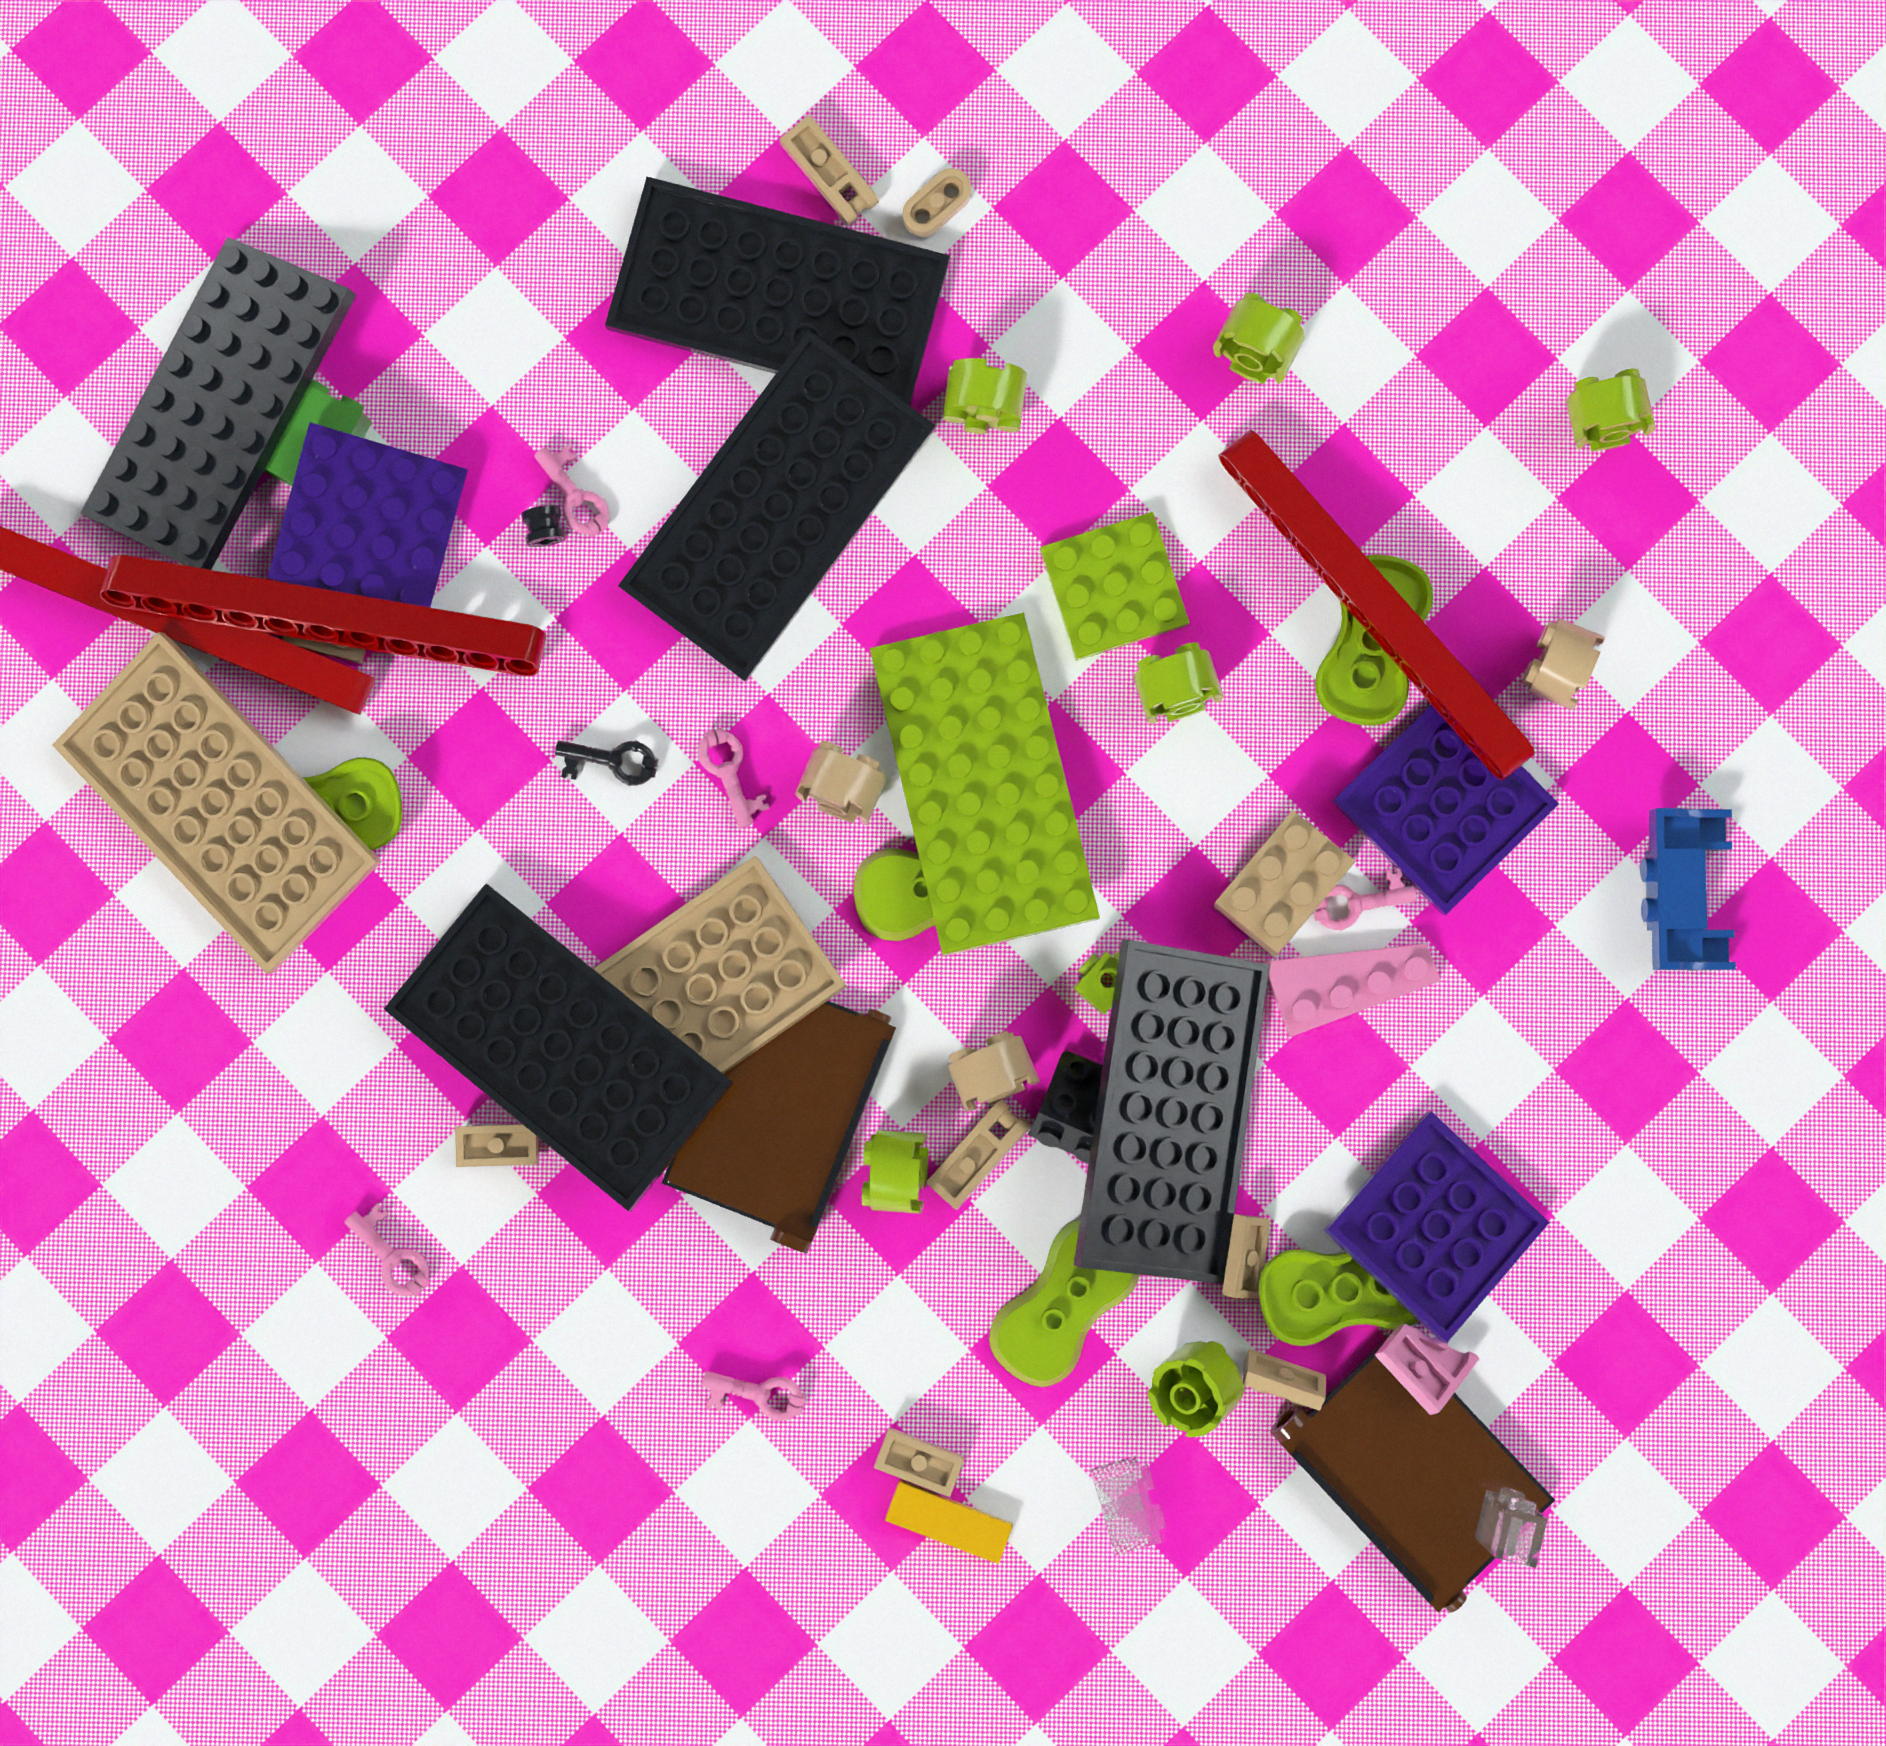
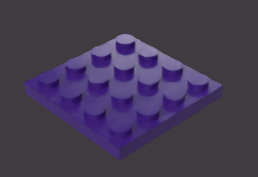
M309 422L267 578L279 582L431 608L468 469Z
M1432 705L1422 712L1331 801L1396 868L1402 871V875L1442 915H1447L1559 805L1523 766H1520L1504 780L1495 777Z
M1429 1111L1421 1117L1323 1231L1442 1343H1448L1550 1222L1432 1111Z

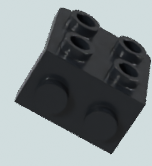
M1070 1051L1063 1052L1043 1102L1031 1124L1028 1135L1036 1138L1045 1146L1057 1147L1075 1155L1080 1161L1089 1163L1103 1065Z

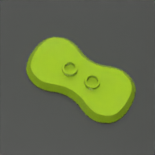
M1382 554L1366 556L1418 616L1425 621L1433 604V588L1425 571L1416 564L1402 558ZM1340 601L1342 615L1340 632L1335 644L1322 660L1316 673L1315 689L1318 700L1326 711L1341 720L1358 725L1375 726L1385 724L1393 720L1405 706L1409 694V679Z
M357 757L344 761L323 774L302 777L371 851L386 845L398 833L403 813L401 792L395 775L383 762L373 758Z
M896 848L884 849L871 854L860 864L854 879V899L860 921L869 933L883 940L902 941L912 938L935 925L917 852Z
M1080 1219L1071 1222L1056 1235L1050 1246L1046 1264L1040 1277L1029 1290L1007 1303L997 1313L990 1328L989 1342L995 1358L1013 1376L1033 1386H1052L1065 1379L1074 1370L1080 1358L1086 1335L1092 1325L1102 1314L1123 1302L1133 1292L1140 1274L1074 1266Z
M1303 1249L1287 1250L1274 1256L1267 1262L1261 1272L1259 1299L1264 1319L1274 1336L1291 1345H1312L1324 1340L1336 1331L1352 1325L1368 1324L1395 1329L1404 1324L1412 1326L1419 1322L1347 1252L1323 1254Z

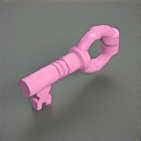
M568 444L562 448L560 453L556 452L554 454L547 447L540 449L534 457L566 498L563 509L566 524L573 530L581 534H589L591 537L607 529L609 509L605 499L593 492L578 489L562 468L566 462L571 463L577 459L578 455L575 452L569 453L572 447ZM585 500L591 501L599 509L600 514L583 525L574 517L573 510L574 507L580 506Z
M722 727L704 732V737L698 748L699 762L708 772L722 779L739 829L754 824L751 815L756 810L762 812L770 807L769 804L763 805L762 801L766 800L765 794L757 796L755 800H745L743 796V791H741L742 788L739 786L740 783L736 774L743 760L742 744L733 734L724 731ZM728 742L731 745V750L734 752L732 761L724 762L719 766L713 764L710 761L708 748Z
M1399 868L1395 869V874L1391 873V869L1386 870L1387 880L1390 881L1389 890L1376 892L1375 894L1359 895L1347 886L1336 885L1313 913L1314 919L1326 928L1342 931L1352 926L1365 910L1416 902V890L1414 886L1404 887L1400 880L1402 878V871ZM1338 894L1343 895L1348 899L1349 915L1345 919H1330L1329 910H1325L1329 908L1327 898L1337 896Z
M378 1203L371 1209L372 1213L365 1215L363 1218L356 1211L351 1214L344 1223L382 1260V1279L387 1290L400 1296H418L422 1292L421 1288L425 1289L430 1284L428 1281L429 1266L424 1255L411 1249H393L374 1230L377 1222L383 1221L389 1215L386 1211L379 1212L382 1207ZM402 1259H409L418 1266L419 1272L413 1277L414 1282L410 1280L405 1286H402L393 1279L392 1269L397 1267Z
M705 1371L701 1385L711 1389V1397L708 1398L706 1408L711 1409L712 1405L717 1406L716 1411L721 1412L724 1402L722 1398L725 1393H732L739 1397L742 1396L743 1398L754 1400L761 1412L773 1421L789 1420L794 1416L801 1415L806 1400V1395L801 1392L799 1386L787 1377H774L760 1384H755ZM772 1388H786L791 1392L786 1411L772 1409L768 1405L767 1401Z

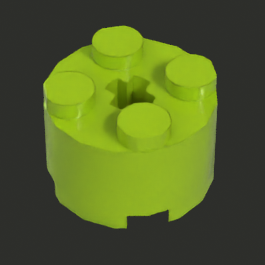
M1245 293L1242 300L1236 301L1213 345L1214 354L1216 357H1220L1223 354L1232 361L1229 369L1248 380L1265 384L1267 378H1275L1277 384H1280L1285 379L1305 339L1304 330L1300 326L1303 317L1293 309H1279L1266 303L1265 299L1256 293Z
M965 358L953 361V367H949L943 420L952 423H964V430L975 434H986L988 428H997L1000 431L1010 433L1019 432L1027 372L1010 363H1006L1005 370L986 366L987 359Z
M1626 369L1615 374L1613 378L1599 381L1598 377L1584 378L1574 384L1576 391L1571 393L1566 399L1576 447L1579 450L1585 446L1584 444H1590L1591 451L1613 449L1630 444V435L1643 430V434L1648 436L1656 429L1645 378L1640 377L1639 369Z
M1198 642L1184 644L1175 649L1176 654L1163 659L1160 658V655H1152L1137 662L1139 671L1134 674L1133 679L1148 723L1155 724L1158 722L1157 716L1162 715L1167 716L1168 722L1186 718L1206 710L1205 701L1213 698L1214 702L1219 703L1224 698L1210 653L1207 650H1201Z
M877 1130L876 1134H871L870 1141H866L864 1147V1165L870 1166L868 1181L863 1183L862 1206H871V1210L922 1214L924 1201H919V1190L927 1187L929 1148L921 1146H924V1143L927 1141V1133Z
M1213 1340L1207 1343L1196 1341L1185 1343L1154 1370L1152 1387L1148 1390V1398L1153 1412L1163 1425L1168 1427L1171 1424L1178 1430L1187 1432L1185 1435L1187 1437L1205 1436L1214 1430L1236 1408L1238 1402L1243 1397L1245 1387L1242 1383L1238 1367L1226 1353L1222 1344Z

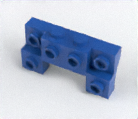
M1655 808L1649 810L1650 850L1645 851V858L1641 860L1640 877L1643 882H1646V898H1643L1641 903V917L1643 922H1647V931H1652L1653 970H1736V962H1729V938H1735V930H1703L1707 929L1706 851L1732 850V841H1726V819L1732 817V809Z

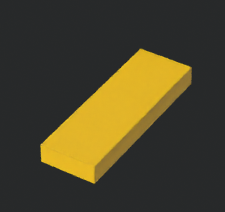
M900 1479L885 1517L887 1522L996 1564L1000 1563L1013 1527L1012 1522Z

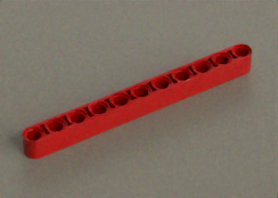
M1248 430L1218 455L1221 464L1228 474L1495 777L1500 780L1506 779L1535 755L1533 746L1524 734L1256 432Z
M0 526L1 571L154 633H165L174 641L361 715L376 680L374 677L264 632L125 609L108 604L100 597V590L107 569Z
M114 555L110 558L100 590L102 600L120 608L519 676H534L538 674L547 637L542 629L524 623L200 569L128 555Z

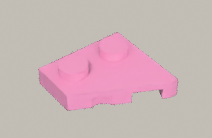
M1406 1324L1396 1327L1375 1354L1430 1415L1439 1413L1480 1359L1470 1351L1466 1353L1459 1352L1448 1347V1343H1442L1437 1337H1427L1422 1331Z

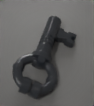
M558 740L555 749V755L564 757L566 767L562 768L561 777L567 778L568 774H572L571 779H577L579 770L576 767L580 760L608 766L614 776L627 786H638L656 777L657 769L655 767L658 766L659 759L654 756L649 747L637 740L623 742L611 751ZM632 750L643 755L642 765L644 766H641L640 775L638 776L627 775L621 769L623 754L627 751Z

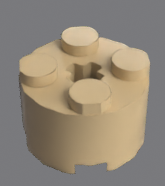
M1559 618L1556 623L1549 621L1548 625L1544 626L1536 647L1543 649L1539 660L1534 658L1532 662H1529L1521 684L1528 686L1527 693L1573 710L1578 704V700L1572 698L1574 693L1577 694L1579 688L1585 690L1601 651L1593 649L1594 645L1599 647L1605 640V636Z
M821 741L819 747L813 749L795 795L802 801H806L808 796L817 800L818 810L833 817L854 823L858 816L861 819V823L868 825L887 780L884 772L879 770L880 763L862 754H858L857 758L854 759L842 754L843 749L838 745L828 741Z
M1004 1031L986 1039L988 1046L977 1051V1048L967 1047L948 1056L951 1064L947 1068L965 1112L976 1110V1101L979 1104L987 1101L990 1105L998 1102L1000 1099L1008 1098L1025 1090L1023 1084L1025 1080L1031 1085L1037 1084L1040 1081L1021 1036L1015 1037L1013 1032Z

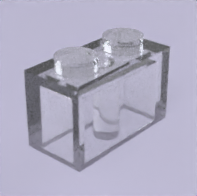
M1135 1455L1091 1468L1090 1473L1115 1557L1162 1543L1159 1530L1165 1529L1166 1524L1160 1505H1151L1147 1490L1154 1489L1155 1487L1148 1464L1140 1466Z
M1503 1487L1500 1493L1486 1490L1475 1538L1495 1558L1536 1568L1548 1518L1536 1509V1503L1525 1499L1524 1493Z

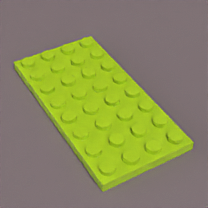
M1024 612L870 648L942 955L948 956L1099 920L1100 915Z

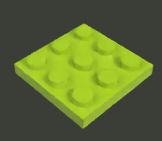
M1153 512L1040 547V553L1075 661L1171 632L1190 624Z

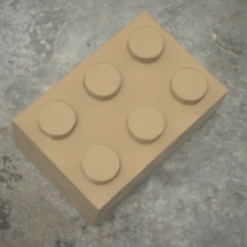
M1292 810L1216 900L1213 908L1271 956L1276 958L1356 861Z

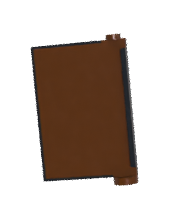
M826 1001L728 1070L724 1075L732 1080L734 1084L668 1165L662 1184L771 1226L774 1230L770 1240L808 1254L896 1031V1027L889 1025L892 1017L874 1009H869L866 1016L833 1002Z
M1393 1329L1326 1394L1320 1411L1311 1408L1306 1412L1301 1406L1295 1405L1274 1423L1270 1433L1438 1613L1444 1607L1449 1613H1453L1467 1599V1595L1462 1590L1535 1521L1555 1499L1455 1392L1439 1413L1430 1415L1375 1356L1379 1348L1394 1331Z

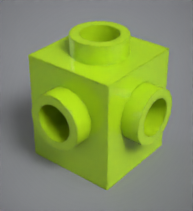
M1106 951L1100 958L1093 953L1078 970L1083 977L1072 988L1102 1015H1105L1112 1007L1119 952L1117 951L1113 956ZM1104 973L1110 974L1113 978V984L1110 988L1104 987L1101 983V977Z

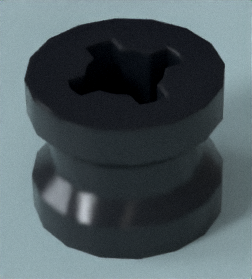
M539 506L527 509L521 513L522 522L528 528V534L525 537L527 546L545 547L565 541V531L560 528L558 521L562 516L559 506Z

